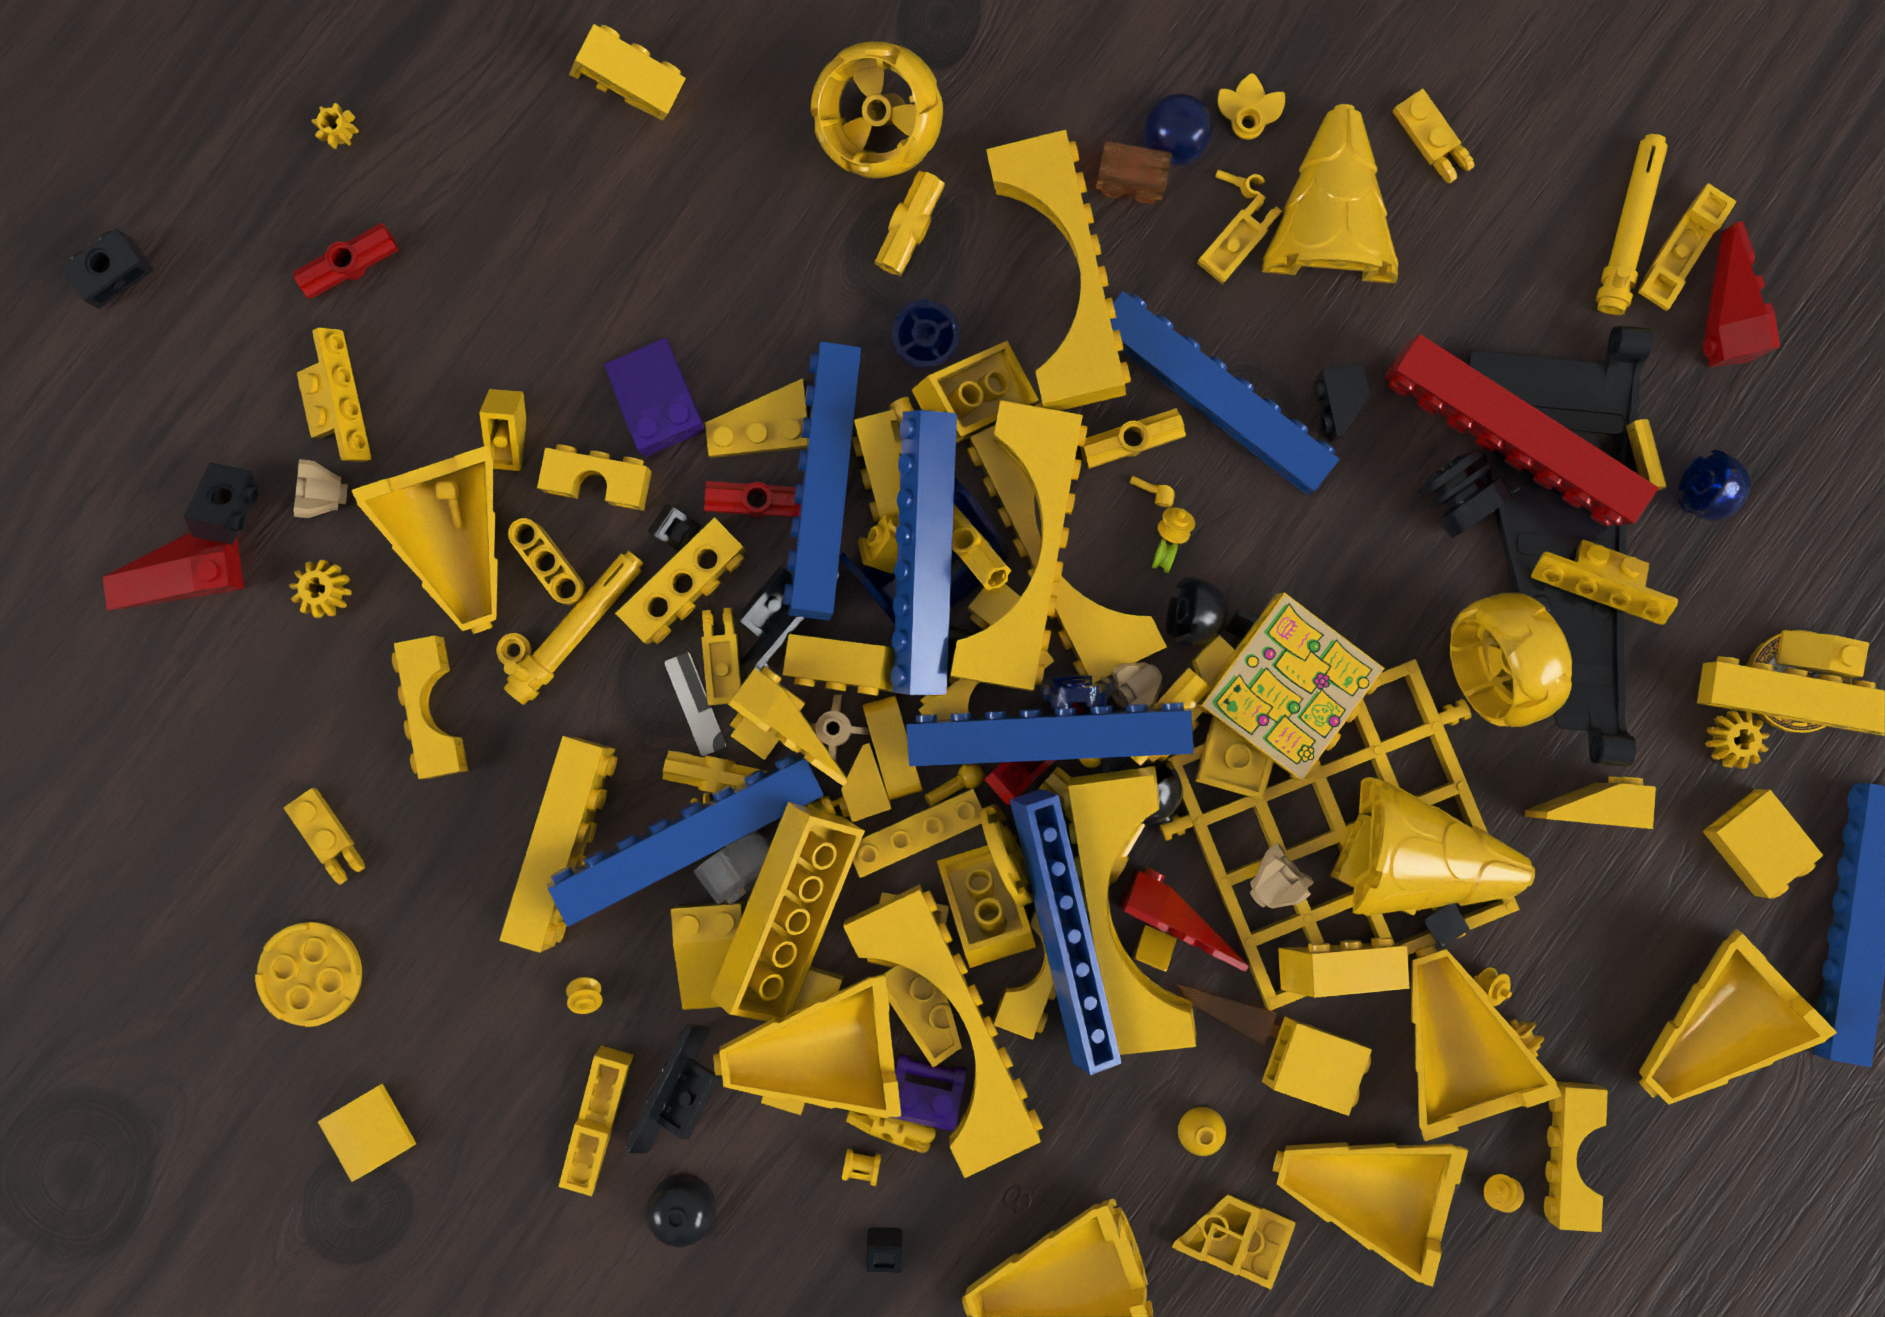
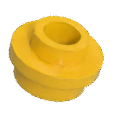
M510 633L503 636L496 648L498 659L504 665L508 661H514L521 665L520 663L528 654L531 655L532 652L529 640L518 633ZM514 644L520 647V653L516 657H512L509 652L510 647Z

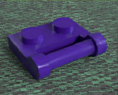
M899 1054L895 1073L898 1081L901 1116L890 1118L955 1131L967 1068L958 1066L956 1069L935 1066L933 1068L931 1064L910 1060L908 1055ZM908 1073L953 1083L952 1090L947 1091L904 1081L905 1075Z

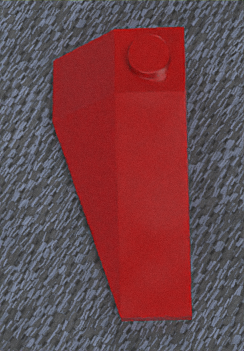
M1743 221L1735 222L1722 231L1703 343L1704 355L1709 359L1710 367L1748 363L1780 347L1775 312L1772 303L1764 304L1760 289L1764 288L1765 283L1762 275L1756 276L1753 272L1752 266L1755 254Z
M189 532L103 576L107 610L113 611L244 590L237 536L233 545L192 537Z
M1146 867L1144 873L1137 869L1135 870L1118 904L1119 908L1246 972L1248 965L1170 886L1162 883L1165 878L1164 875Z

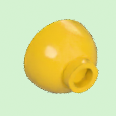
M1196 1107L1187 1111L1181 1118L1178 1125V1137L1183 1147L1190 1153L1197 1156H1209L1216 1153L1223 1146L1226 1139V1126L1222 1117L1215 1110L1208 1107Z

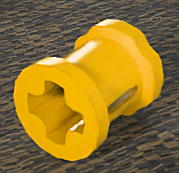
M847 1148L842 1180L847 1181L849 1178L870 1181L872 1186H876L882 1154L876 1153L875 1156L853 1153V1149Z

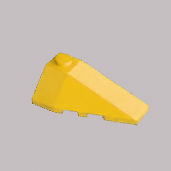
M766 666L762 671L755 667L728 705L766 733L770 732V730L776 734L775 737L786 747L797 753L801 752L805 755L804 758L844 786L847 782L846 775L784 687L778 684L782 678Z

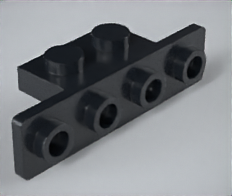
M782 566L776 570L736 617L760 637L740 661V666L748 674L755 667L761 671L765 666L767 667L775 651L788 642V635L793 634V630L802 620L807 619L805 617L788 615L789 605L783 604L785 584H792V575ZM838 569V572H837V582H838V577H839V576L841 575V573H842L839 569Z
M689 1023L679 1034L676 1042L677 1045L670 1059L662 1067L661 1077L654 1091L647 1097L645 1109L638 1123L630 1131L629 1140L625 1146V1150L629 1153L647 1154L662 1126L680 1139H690L720 1079V1076H716L714 1072L695 1060L710 1031L707 1027Z

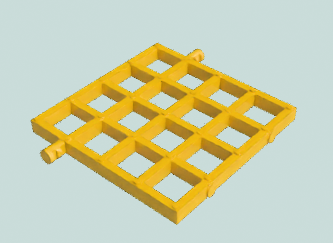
M1416 659L1383 671L1379 676L1382 678L1379 686L1405 677L1424 724L1380 741L1362 699L1359 703L1361 710L1354 718V721L1365 747L1325 764H1320L1317 771L1309 779L1304 778L1303 781H1299L1290 777L1268 786L1263 800L1243 796L1202 813L1183 765L1200 759L1205 743L1194 747L1193 754H1176L1165 759L1173 763L1179 774L1183 786V798L1181 801L1187 814L1181 817L1175 814L1171 821L1159 825L1165 841L1172 839V834L1177 833L1180 836L1185 834V829L1193 828L1262 1000L1269 1011L1306 996L1284 990L1275 992L1256 946L1300 928L1303 929L1309 944L1324 943L1316 922L1353 907L1354 890L1311 908L1307 899H1305L1300 904L1293 905L1296 914L1250 932L1232 885L1256 876L1263 858L1226 872L1207 825L1253 807L1269 848L1275 843L1280 844L1290 861L1333 844H1337L1341 853L1355 821L1345 824L1326 777L1371 760L1378 779L1399 787L1386 753L1429 736L1449 783L1415 797L1432 805L1454 796L1466 825L1469 827L1476 826L1488 833L1443 726L1447 723L1450 726L1459 723L1460 718L1463 721L1470 719L1472 716L1470 708L1464 699H1460L1455 702L1454 707L1451 704L1443 706V711L1438 713ZM1312 783L1331 830L1285 848L1267 801ZM1515 897L1497 899L1498 902L1462 917L1471 930L1520 910ZM1383 914L1366 916L1375 938H1392ZM1428 930L1397 943L1393 941V944L1407 946V953L1409 955L1432 946L1436 942Z

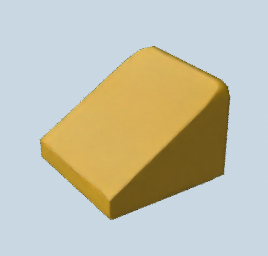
M1144 925L1132 957L1166 972L1177 938Z

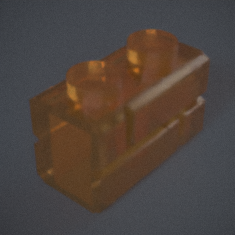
M1105 141L1096 189L1102 190L1103 195L1113 198L1122 197V194L1136 196L1135 199L1141 203L1152 204L1156 200L1162 201L1172 153Z

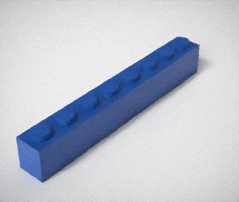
M1122 291L1113 303L1116 318L1110 319L1112 330H1120L1124 349L1121 351L1307 496L1312 494L1340 460L1334 455L1335 450L1325 441H1316L1307 434L1308 429L1298 420L1291 419L1290 421L1280 413L1281 408L1269 398L1263 400L1253 392L1254 387L1242 377L1237 379L1226 371L1227 366L1215 356L1210 358L1199 350L1201 347L1193 338L1184 335V337L1173 330V324L1166 317L1160 314L1157 316L1146 309L1147 304L1139 296L1133 293L1129 296Z
M820 341L817 353L811 352L809 373H814L813 385H807L805 405L811 406L810 418L804 417L801 434V438H807L806 450H800L798 471H804L803 483L796 484L794 504H800L799 517L793 516L790 534V537L796 538L795 550H789L787 571H793L792 584H785L783 604L789 605V616L830 620L833 615L861 347Z
M925 410L903 412L899 431L902 437L901 456L898 461L900 491L897 495L899 526L896 530L898 556L894 568L897 584L896 597L893 602L895 632L892 636L894 666L891 670V682L893 684V692L907 695H946L957 413Z
M1183 702L1162 703V709L1148 710V704L1126 705V711H1112L1111 705L1091 706L1090 713H1077L1076 707L1055 708V714L1041 715V709L1020 710V716L1006 717V711L985 712V718H972L971 712L951 713V719L937 720V714L916 715V721L906 724L909 766L1193 754L1192 708H1184Z
M794 753L786 755L775 762L776 768L764 773L763 769L757 770L744 777V784L734 789L731 785H728L712 794L713 800L701 805L700 801L694 802L680 810L681 816L669 821L668 817L652 823L648 826L650 832L638 838L636 834L626 836L616 843L618 848L606 854L603 850L597 851L584 859L585 865L573 871L569 866L551 875L553 881L547 883V887L567 927L781 818L788 802L804 806L823 796L824 794L808 761L801 755L795 757Z
M1853 783V788L1847 798L1849 808L1848 822L1842 832L1844 842L1843 856L1837 866L1839 876L1838 890L1832 900L1834 910L1833 924L1827 934L1829 944L1828 958L1822 968L1824 978L1823 993L1817 1002L1818 1013L1837 1033L1828 1038L1824 1043L1814 1046L1813 1055L1832 1061L1872 1067L1885 978V786L1871 783Z
M1040 789L1012 798L1010 803L1072 1061L1080 1069L1092 1075L1122 1062L1059 796Z

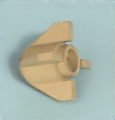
M299 459L293 511L294 517L311 518L333 510L338 511V504L346 505L348 484H341V476L335 475L315 461Z
M1146 662L1124 663L1112 670L1111 675L1097 681V685L1105 692L1111 693L1114 701L1122 708L1121 711H1126V705L1148 704V710H1150L1156 703L1162 689V675L1153 664Z
M834 694L831 711L820 716L816 724H809L816 731L819 739L829 746V753L837 763L839 745L846 743L852 734L869 735L870 731L869 728L852 726L850 719L840 712L842 695ZM832 722H837L840 726V730L836 735H831L827 731V725H831Z
M1275 843L1266 851L1255 878L1250 881L1252 887L1250 894L1261 907L1267 905L1275 909L1303 902L1311 895L1307 888L1314 882L1311 877L1300 872L1295 864L1287 858L1281 845Z

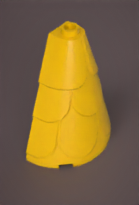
M1336 105L1334 110L1329 111L1323 119L1299 168L1301 174L1284 206L1282 218L1263 257L1262 272L1296 275L1301 266L1363 271L1362 281L1396 284L1398 279V261L1386 220V208L1375 176L1378 170L1362 115L1352 105Z
M488 445L352 490L357 500V505L392 544V549L422 580V587L462 631L471 629L472 633L475 634L493 627L491 621L497 619L498 559L494 557L493 459ZM454 481L459 484L460 497L458 499V507L463 527H454L448 500L437 499L436 484L438 482Z
M1367 777L1361 781L1359 813L1372 816L1368 870L1358 876L1354 882L1353 913L1370 916L1409 909L1422 910L1459 903L1463 906L1513 897L1532 885L1535 878V868L1532 866L1530 859L1476 826L1469 827L1442 809L1429 805L1389 782L1373 777Z
M1736 928L1722 942L1698 982L1693 984L1674 1019L1666 1023L1639 1070L1643 1078L1638 1082L1651 1097L1654 1098L1659 1094L1669 1105L1728 1084L1729 1079L1772 1065L1774 1061L1824 1043L1837 1032L1776 971L1747 937Z
M1435 945L1415 952L1417 959L1411 960V1022L1415 1024V1070L1417 1071L1419 1127L1422 1130L1425 1142L1459 1131L1458 1127L1520 1106L1528 1108L1562 1096L1555 1079L1519 1039L1520 1035L1488 1001L1489 996L1447 949L1437 951Z
M886 975L867 977L823 1000L817 999L779 1020L773 1018L721 1045L720 1054H713L715 1075H722L723 1087L785 1101L788 1098L830 1109L835 1107L883 1118L900 1117L901 1108L898 1081L894 1067Z
M1347 1142L1286 1145L1284 1152L1277 1150L1272 1171L1279 1173L1277 1179L1278 1186L1326 1222L1332 1221L1367 1249L1374 1250L1415 1281L1433 1287L1442 1254L1441 1239L1455 1185H1460L1468 1154L1467 1148L1453 1144L1397 1145L1396 1143L1350 1146Z
M1114 1199L1094 1204L1058 1230L1049 1232L1021 1254L1015 1253L967 1287L966 1293L962 1298L963 1308L967 1317H1154L1152 1302L1146 1301V1285H1148L1141 1255L1122 1208H1113L1117 1206Z

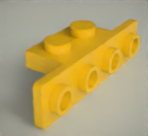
M318 327L312 333L319 362L297 372L311 438H324L335 433L342 461L366 462L371 460V453L344 333L339 329Z
M1582 540L1579 544L1575 561L1547 551L1543 552L1531 574V577L1538 581L1660 625L1666 623L1678 605L1677 598L1645 587L1649 563L1586 540Z

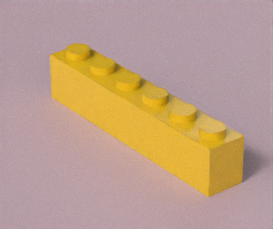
M1719 656L1716 662L1703 663L1697 704L1885 736V690L1876 689V683L1854 680L1853 685L1841 683L1842 677L1820 674L1819 679L1807 677L1808 671L1786 668L1785 673L1773 671V665L1752 662L1751 667L1739 665V659Z

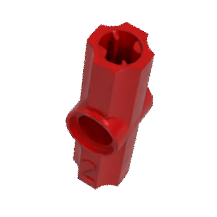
M380 223L347 242L339 241L333 243L328 247L326 254L293 271L294 279L305 296L311 300L345 280L359 279L364 274L366 268L399 251L387 227ZM347 255H352L350 264L341 267L342 259Z
M706 481L704 512L746 514L755 518L762 516L799 517L800 504H794L796 487L765 485L761 482L743 484ZM754 492H759L765 496L767 501L762 507L755 508L749 505L747 501L748 496Z

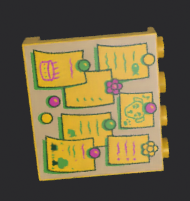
M1280 593L1274 596L1210 683L1211 689L1195 706L1203 712L1214 716L1291 774L1290 777L1292 779L1303 781L1304 778L1309 779L1320 766L1318 759L1325 749L1329 751L1336 745L1341 736L1338 732L1345 722L1350 723L1361 710L1359 703L1366 693L1370 695L1377 689L1382 681V678L1379 676L1385 668L1289 595Z

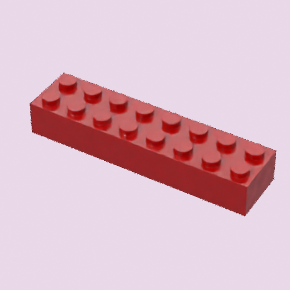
M1421 334L1405 344L1383 377L1390 382L1388 386L1394 392L1402 396L1409 394L1419 400L1417 405L1422 410L1432 415H1435L1437 412L1447 418L1446 424L1450 428L1462 434L1467 431L1477 438L1475 443L1489 452L1496 450L1506 456L1504 459L1506 464L1519 471H1522L1523 468L1535 475L1533 480L1537 484L1549 490L1554 487L1564 494L1562 499L1576 508L1585 507L1592 512L1591 518L1605 527L1636 523L1659 488Z

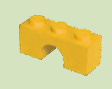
M560 444L556 445V450L545 448L537 486L544 493L578 499L583 481L590 476L598 475L603 476L607 483L606 502L613 506L644 511L652 471L647 466H643V460L632 457H623V462L610 460V454L599 451H590L589 456L577 454V448Z

